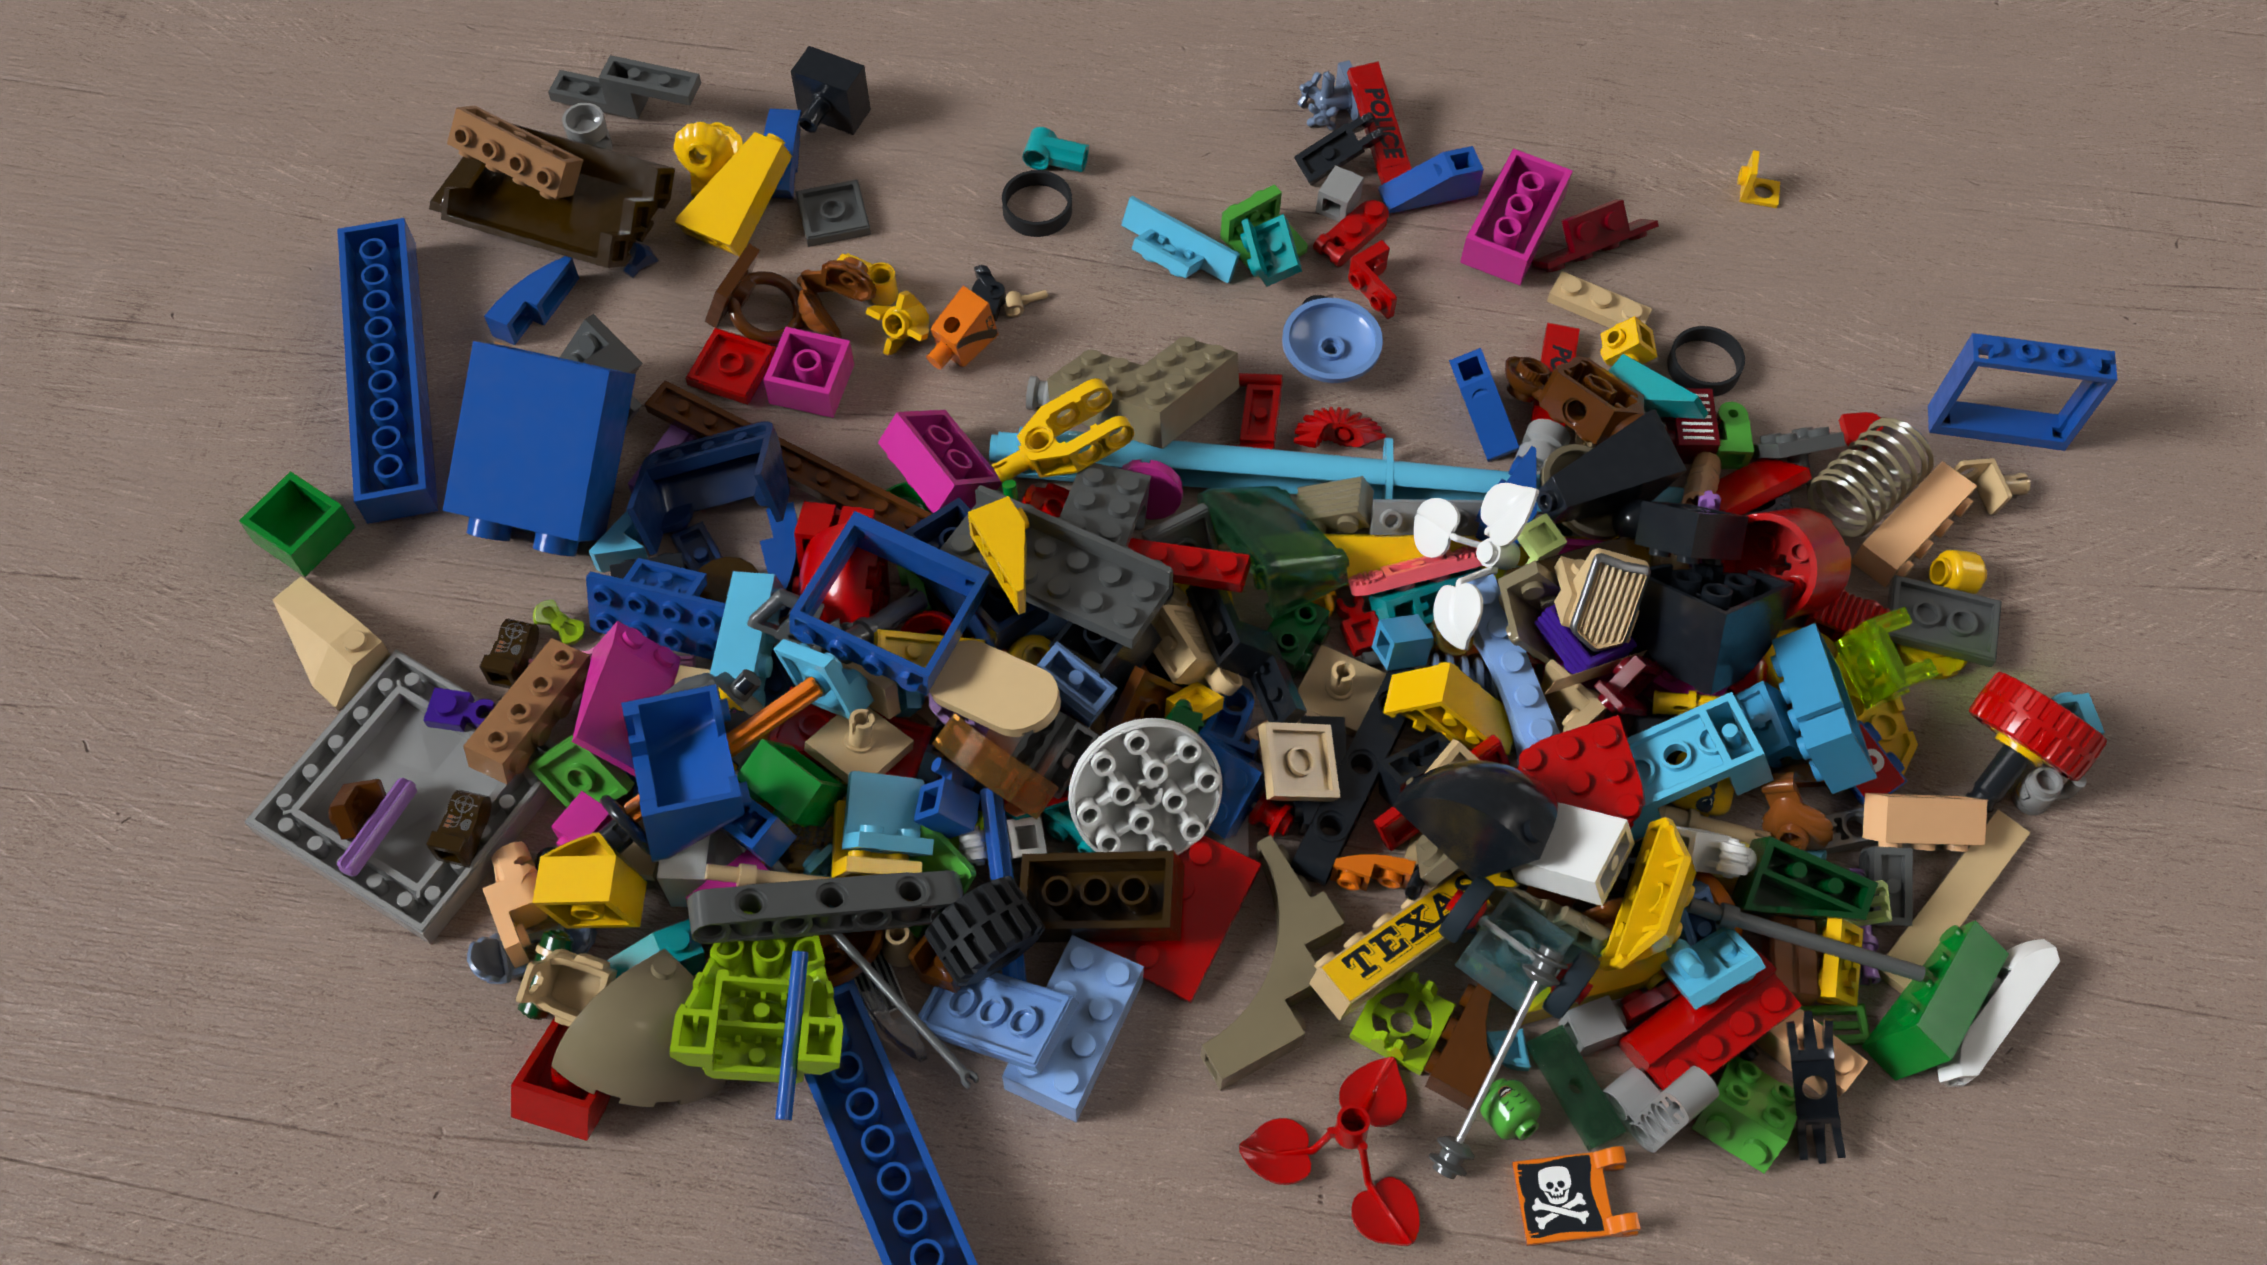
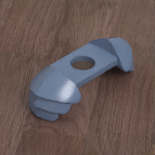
M559 924L528 934L532 944L541 941L544 931L562 930L574 939L571 952L578 955L580 953H587L595 943L597 931L595 928L566 929ZM495 933L490 937H481L477 942L473 941L469 945L467 962L473 974L490 984H505L525 974L528 963L516 969L514 968L504 949L499 933Z

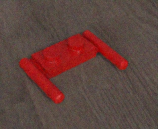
M1239 373V387H1247L1240 433V445L1231 446L1275 449L1283 374Z

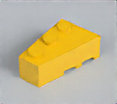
M1442 662L1435 666L1392 675L1383 711L1384 714L1392 718L1396 714H1401L1414 721L1412 728L1423 732L1427 727L1437 733L1441 732L1450 742L1456 739L1469 751L1494 734L1501 740L1506 755H1510L1513 735L1503 703L1496 700L1480 684L1464 674L1458 666L1451 662Z

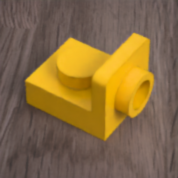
M1199 682L1190 684L1166 698L1165 718L1177 701L1186 699L1192 704L1193 711L1203 714L1202 721L1223 709L1224 697Z

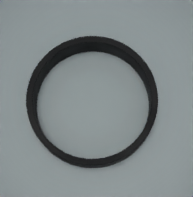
M1044 170L1022 172L1008 181L1003 189L1002 209L1004 219L1013 230L1022 235L1030 237L1052 235L1063 229L1072 216L1071 189L1063 178L1052 172ZM1035 185L1053 188L1060 192L1067 200V206L1058 216L1041 222L1027 221L1017 217L1009 210L1007 203L1011 196L1020 189Z
M1696 326L1680 333L1675 339L1667 358L1668 372L1676 384L1683 388L1713 389L1714 397L1729 392L1738 382L1745 366V354L1740 343L1726 331L1711 326ZM1691 341L1714 343L1730 354L1736 366V374L1730 379L1721 382L1698 380L1681 368L1675 351L1681 345Z

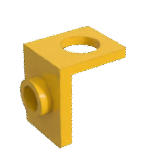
M1753 150L1747 166H1741L1738 174L1737 185H1741L1739 202L1777 208L1779 205L1781 182L1757 178L1760 151ZM1766 187L1771 191L1772 196L1769 198L1759 197L1754 189Z

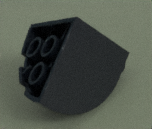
M1706 563L1693 564L1692 569L1673 570L1672 564L1650 567L1651 574L1638 608L1639 614L1635 628L1645 649L1665 671L1693 686L1696 691L1712 695L1741 680L1765 656L1773 644L1772 640L1777 637L1785 620L1794 584L1781 578L1749 569L1747 575L1723 572L1724 566Z
M1485 760L1453 762L1430 770L1411 781L1393 804L1395 809L1472 880L1478 875L1488 877L1539 860L1553 830L1558 812V802L1555 794L1540 781L1512 766Z

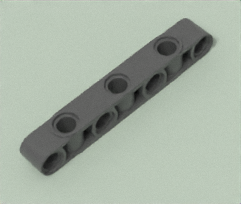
M955 871L905 872L704 889L691 894L687 899L692 939L698 943L710 944L930 925L942 911L964 896L960 875ZM825 905H831V906H833V907H835V908H830V907H827V906H825ZM747 911L752 912L754 914H746L744 912Z

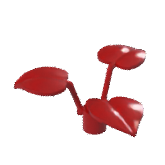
M1387 1057L1370 1062L1351 1073L1344 1080L1339 1091L1341 1109L1338 1112L1335 1127H1328L1327 1132L1313 1146L1308 1147L1309 1136L1304 1127L1296 1121L1287 1118H1278L1265 1122L1239 1144V1152L1251 1170L1263 1179L1279 1185H1292L1306 1179L1311 1172V1161L1308 1155L1316 1154L1332 1138H1335L1337 1143L1346 1149H1358L1364 1183L1368 1190L1358 1193L1352 1202L1351 1217L1356 1229L1364 1237L1377 1243L1399 1246L1414 1244L1420 1227V1216L1416 1199L1409 1187L1395 1177H1385L1374 1186L1368 1161V1145L1365 1142L1370 1124L1375 1127H1387L1397 1123L1405 1113L1407 1094L1395 1057Z

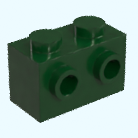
M1294 592L1290 594L1266 630L1272 633L1293 680L1299 671L1302 673L1306 672L1314 657V654L1311 653L1316 644L1323 645L1331 631V627L1327 625L1330 611Z

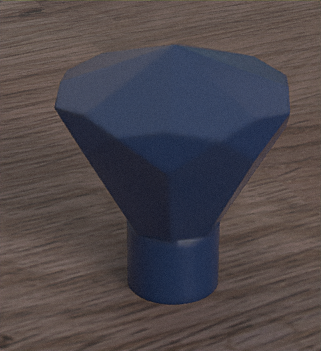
M634 242L630 250L632 258L623 269V272L634 279L640 270L654 265L659 260L649 246Z

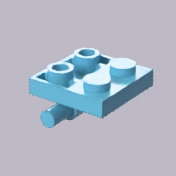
M1724 927L1692 946L1685 940L1678 939L1675 944H1672L1671 948L1666 949L1669 960L1661 964L1667 977L1695 1010L1703 1005L1714 1003L1721 994L1738 984L1747 983L1754 978L1756 973L1766 968L1758 953L1735 930Z

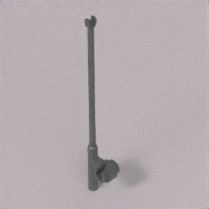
M779 860L772 868L767 864L764 865L770 871L790 873ZM842 933L829 934L959 1074L963 1087L967 1089L971 1087V1083L967 1078H971L975 1083L979 1081L977 1073L966 1069Z

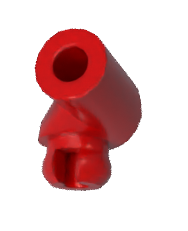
M1762 658L1754 669L1744 677V680L1728 687L1727 693L1732 692L1733 695H1736L1761 681L1766 682L1768 666L1765 660Z

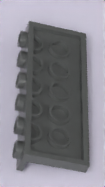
M980 485L975 490L976 504L971 510L1007 496L998 490H991ZM1010 498L1016 508L1021 507L1024 510L1029 521V528L1026 529V602L1133 649L1172 593L1173 569L1159 560H1153L1134 552L1127 546L1118 545L1104 539L1095 532L1086 531L1068 523L1062 518L1037 510L1030 504H1024ZM967 514L940 550L989 571L988 585L1004 592L970 536Z

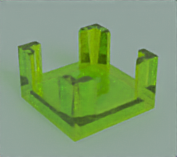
M1905 607L1866 620L1834 643L1866 710L1903 697L1911 692L1910 687L1929 681L1939 675L1934 663L1929 658L1904 666L1888 633L1909 626L1912 623Z

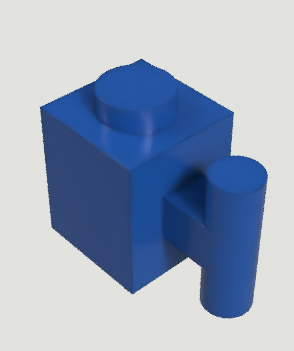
M940 757L936 758L932 763L931 770L941 775L942 779L920 787L914 822L930 830L942 833L949 839L974 831L978 820V806L981 795L969 789L974 787L977 780L976 776Z

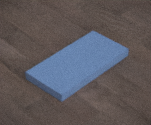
M995 973L980 982L961 987L957 993L934 986L918 1017L939 1040L1041 1074L1079 1002L1074 996Z

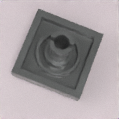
M1829 426L1798 428L1793 429L1792 433L1787 434L1773 433L1760 436V442L1753 443L1754 454L1752 458H1787L1788 463L1810 469L1808 454L1845 446L1844 432H1830ZM1809 480V482H1807V483H1805V484H1803V485H1801V486H1799V487H1803V486H1805V485L1808 486V484L1810 483L1811 480Z

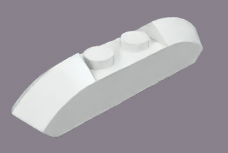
M2045 939L2021 943L2007 950L2009 955L1953 1059L1937 1066L1939 1082L1946 1087H1963L1979 1075L2060 963L2057 948Z

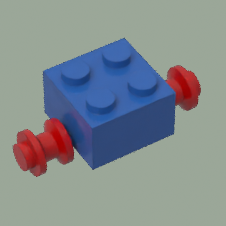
M1209 733L1198 734L1214 753L1222 775L1220 806L1208 829L1224 839L1234 837L1250 811L1251 814L1248 818L1250 825L1254 826L1262 822L1269 827L1268 835H1271L1273 839L1279 833L1285 836L1294 823L1295 816L1291 814L1293 806L1287 803L1280 808L1272 803V800H1267L1266 792L1259 799L1257 798L1265 785L1263 766Z

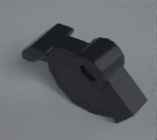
M975 266L974 271L977 280L972 287V292L989 303L994 321H997L1001 306L1006 302L1004 285L996 282L988 266Z

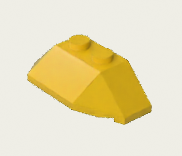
M1664 817L1649 822L1599 969L1611 971L1627 967L1671 948L1672 944H1675L1681 935L1682 923L1680 920L1684 908L1690 904L1695 893V887L1692 884L1696 871L1693 860L1672 819Z

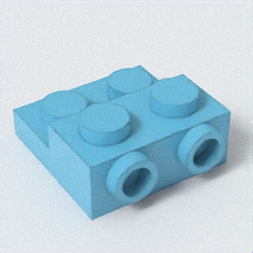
M782 639L774 648L776 655L795 687L809 677H813L819 683L823 695L811 703L812 705L849 719L850 714L854 710L867 709L874 701L867 688L868 682L866 678L855 669L848 670L843 668L842 663L833 654L828 652L824 654L813 650L804 643L797 644L786 639Z

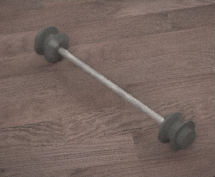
M1541 944L1539 950L1531 947L1530 951L1535 956L1533 963L1522 964L1526 976L1532 979L1533 982L1457 1137H1438L1437 1142L1442 1147L1440 1153L1429 1154V1158L1434 1162L1433 1169L1447 1178L1455 1179L1457 1175L1466 1176L1467 1172L1461 1165L1464 1159L1474 1160L1475 1158L1470 1146L1464 1140L1540 985L1542 984L1547 987L1560 985L1555 974L1558 969H1568V965L1562 962L1564 954L1547 945Z

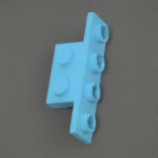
M1134 196L1129 197L1121 226L1139 235L1134 239L1132 250L1141 254L1145 260L1158 263L1169 269V272L1177 277L1186 279L1202 269L1226 283L1231 282L1240 253Z

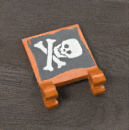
M1624 1146L1610 1147L1590 1153L1512 1162L1527 1246L1601 1237H1630L1638 1235V1231L1641 1228L1637 1212L1612 1216L1603 1171H1617L1625 1168L1624 1164L1627 1161Z

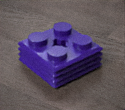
M1555 604L1545 608V611L1541 613L1542 615L1534 622L1541 632L1542 639L1553 647L1563 660L1565 669L1571 674L1624 658L1629 655V652L1633 651V648L1637 647L1636 642L1630 637L1629 643H1624L1619 647L1596 652L1590 650L1572 633L1569 627L1561 625Z

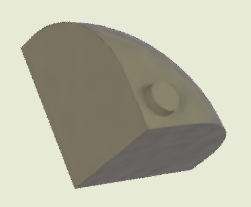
M665 948L618 976L586 1005L565 1032L556 1049L551 1065L567 1080L591 1094H595L596 1090L621 1098L619 1102L621 1104L639 1107H654L656 1102L678 1101L679 1105L695 1102L720 1091L727 1082V1079H714L707 1076L702 1067L687 1066L670 1057L675 1014L681 1003L685 1004L693 989L695 977Z

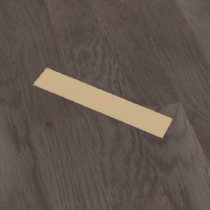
M1647 650L1630 655L1629 657L1632 658L1634 655L1642 657ZM1624 658L1557 679L1544 695L1612 673L1614 668Z

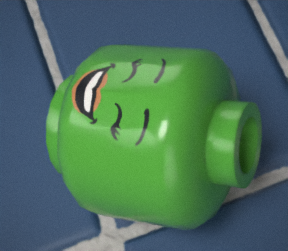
M1501 1078L1492 1083L1480 1107V1112L1485 1121L1501 1139L1511 1140L1518 1137L1520 1140H1525L1533 1135L1539 1127L1537 1119L1541 1113V1106L1522 1082L1513 1079L1507 1081L1505 1078Z

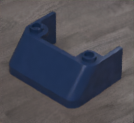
M768 421L758 422L659 449L644 459L626 510L650 555L657 554L663 534L669 532L675 534L686 529L695 511L754 496L758 505L770 508L776 522L783 521L790 487L779 437L773 424Z

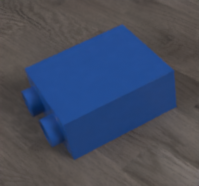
M473 341L443 511L468 516L469 521L466 533L480 538L510 541L512 527L534 531L536 533L533 549L555 555L576 556L579 541L599 540L607 531L636 374L514 347Z

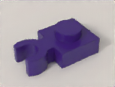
M435 687L423 721L427 727L464 732L466 723H473L478 728L485 720V718H480V716L484 712H491L496 705L489 699H480L474 702L475 699L471 692Z

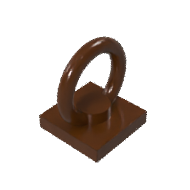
M749 243L715 291L705 322L717 328L728 312L734 326L747 338L765 344H779L785 327L801 330L804 325L798 306L800 291L790 280L779 274L767 271L752 272L761 250ZM756 285L774 286L788 296L792 303L793 316L787 326L776 331H765L754 327L746 320L741 308L750 297Z
M1144 664L1141 668L1135 666L1102 734L1132 720L1143 718L1165 719L1166 698L1184 688L1150 673Z

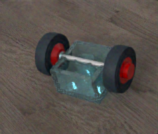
M1478 875L1465 892L1458 889L1445 907L1450 913L1441 924L1438 932L1450 942L1456 943L1466 930L1473 929L1479 922L1477 928L1480 930L1455 966L1513 1009L1519 1011L1533 982L1532 979L1526 976L1522 968V964H1532L1535 959L1530 948L1539 950L1541 944H1544L1565 954L1575 939L1509 891H1507L1491 915L1486 913L1483 916L1487 910V900L1494 892L1496 886L1485 877ZM1584 949L1580 951L1572 963L1566 964L1568 969L1557 970L1555 977L1560 982V985L1551 987V992L1545 999L1542 1008L1553 1017L1560 1019L1574 1002L1580 1005L1594 986L1589 981L1598 969L1600 961Z

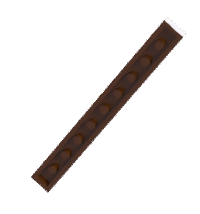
M666 380L644 404L648 413L698 438L752 424ZM779 437L788 483L828 504L836 505V508L842 510V506L874 509L876 521L900 532L907 530L932 514Z

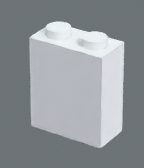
M1558 802L1556 821L1541 858L1512 868L1511 871L1515 881L1603 906L1635 844L1628 820Z

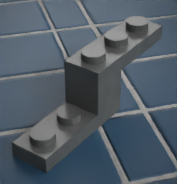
M610 55L599 78L559 70L548 93L551 101L569 105L591 103L600 107L602 112L639 119L649 97L690 106L701 85V79L698 73Z

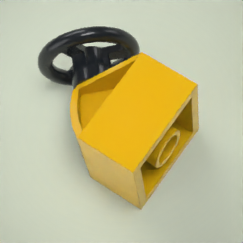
M610 795L602 796L600 802L613 819L599 832L567 842L540 857L532 903L566 929L641 926L647 881L621 853L635 842L645 853L650 855L646 832L637 822L633 821L630 815L626 814L625 809Z

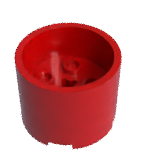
M1790 508L1746 515L1749 519L1741 561L1725 560L1723 572L1747 575L1749 569L1793 583L1794 588L1785 620L1813 614L1824 609L1835 599H1838L1849 580L1851 553L1849 546L1845 545L1841 534L1832 524L1833 521L1817 511L1805 508ZM1785 559H1786V562H1787V563H1790V564H1791V569H1790V565L1785 564Z

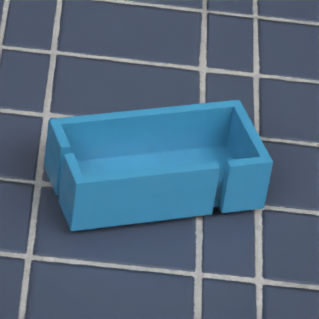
M1811 624L1773 639L1772 643L1776 655L1770 657L1778 677L1783 676L1784 682L1779 683V687L1786 703H1792V709L1788 710L1787 713L1794 730L1801 732V737L1796 738V742L1804 760L1812 759L1809 761V764L1817 782L1824 780L1831 793L1834 794L1876 779L1877 775L1841 670L1816 624Z

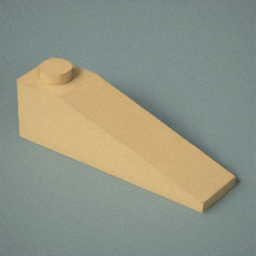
M299 577L272 599L313 688L338 711L359 692L391 655L384 643L367 627L303 577Z

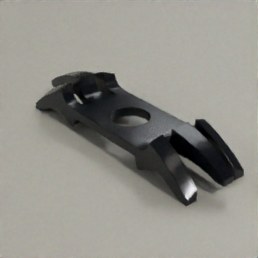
M1804 1011V1050L1798 1049L1795 1022H1786L1797 1116L1798 1151L1800 1160H1808L1806 1125H1811L1819 1164H1825V1124H1830L1837 1157L1846 1158L1835 1077L1833 1019H1824L1822 1029L1824 1049H1818L1812 1011ZM1819 1076L1827 1082V1089L1819 1097L1808 1096L1802 1088L1804 1081L1808 1077Z

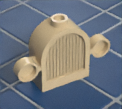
M1174 584V593L1171 601L1161 607L1151 622L1162 639L1153 651L1173 683L1190 685L1199 682L1204 686H1210L1213 691L1220 695L1232 696L1242 686V678L1238 674L1217 667L1193 608L1186 605L1188 603L1187 595L1180 587Z

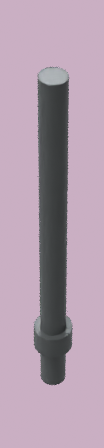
M1693 898L1686 908L1688 913L1714 920L1717 926L1734 930L1738 927L1919 982L1925 976L1926 969L1924 966L1740 912V907L1724 902L1721 905Z

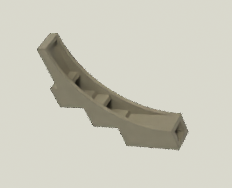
M1271 835L1258 841L1255 857L1261 863V868L1270 887L1275 907L1277 934L1274 958L1260 990L1249 1006L1232 1024L1220 1034L1202 1044L1200 1057L1220 1091L1302 1046L1306 1025L1300 1013L1295 1008L1291 1010L1290 1007L1316 994V991L1309 983L1317 970L1314 965L1320 958L1315 953L1312 955L1310 953L1341 937L1344 927L1345 915L1340 905L1335 900L1330 901L1324 891L1312 898L1310 897L1312 892L1307 881L1301 875L1297 877L1290 866L1292 861L1288 851L1282 844L1277 845Z

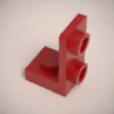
M1381 240L1351 257L1348 279L1356 290H1360L1376 311H1380L1386 319H1390L1395 313L1397 296L1378 277L1387 267L1390 248Z

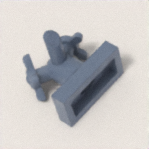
M1350 60L1338 63L1336 84L1334 75L1327 71L1323 73L1321 89L1317 87V83L1322 76L1319 72H1315L1311 80L1299 86L1302 96L1298 100V105L1301 108L1304 107L1308 98L1315 101V104L1310 103L1308 107L1314 116L1307 120V126L1312 127L1315 124L1319 126L1326 125L1329 130L1333 131L1336 124L1330 119L1337 114V111L1344 109L1348 111L1352 121L1360 117L1347 75L1348 69L1353 67Z

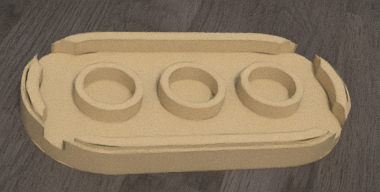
M976 640L958 641L929 691L933 700L940 706L1009 737L1024 736L1023 733L1033 730L1036 733L1046 728L1055 719L1061 707L1060 691L1054 677L1049 672Z

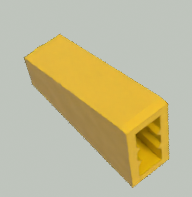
M754 132L677 216L675 223L686 235L740 257L792 158V155L784 146L785 142L771 133L764 136Z

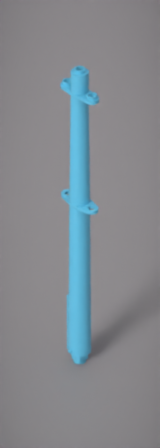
M1020 426L1019 432L1023 429L1024 426ZM1066 431L1057 436L1056 439L1059 443L1063 441L1067 443L1085 432ZM998 432V435L992 434L989 462L997 463L1020 450L1018 446L1021 444L1017 438L1019 433ZM1385 438L1382 459L1176 440L1160 449L1131 440L1123 448L1096 462L1097 464L1121 469L1123 465L1132 460L1141 459V462L1149 463L1151 459L1171 467L1180 476L1183 483L1182 486L1297 494V488L1302 486L1363 476L1374 490L1373 499L1428 500L1441 498L1446 500H1484L1487 492L1493 486L1497 485L1501 479L1507 481L1511 476L1508 474L1509 471L1395 461L1393 458V438ZM1092 445L1084 447L1078 453L1088 450ZM1028 469L1016 477L1074 482L1077 473L1040 478L1036 470ZM1537 474V489L1541 487L1540 474ZM1668 487L1653 501L1681 503L1684 488ZM1537 503V511L1542 512Z

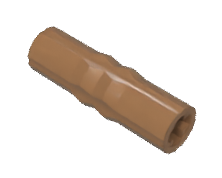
M1701 452L1694 457L1684 486L1681 503L1698 505L1699 497L1704 495L1705 491L1712 490L1713 494L1716 493L1721 472V460L1716 454Z

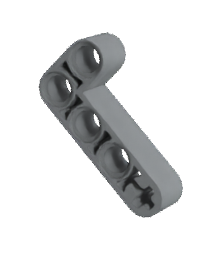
M1697 1066L1690 1067L1662 1092L1642 1071L1635 1067H1630L1601 1091L1602 1100L1612 1114L1637 1142L1651 1153H1655L1719 1096L1718 1087L1713 1079Z

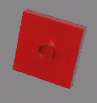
M714 328L685 378L688 386L748 405L769 368L776 347Z

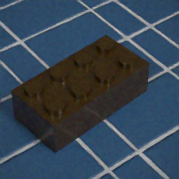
M1174 850L1022 854L1020 890L1046 927L1036 942H1069L1072 935L1087 942L1181 941L1184 864Z

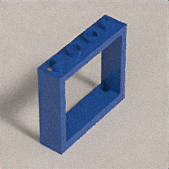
M1972 333L1928 404L1929 433L2065 451L2117 382L2115 351ZM1979 355H1986L1988 359L1979 358ZM1978 366L2082 380L2059 414L1957 401ZM1946 417L1948 418V423L1943 422ZM2053 432H2057L2059 438L2053 437Z
M854 511L790 611V633L805 644L813 643L828 650L829 653L840 660L848 659L861 665L872 675H883L896 681L899 686L907 691H917L927 696L987 593L990 572ZM856 547L967 596L925 668L813 617Z

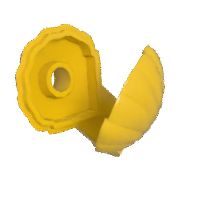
M696 122L694 124H686L676 133L673 149L678 160L690 172L692 197H696L743 145L740 134L735 132L732 127L725 126L720 122L712 124Z

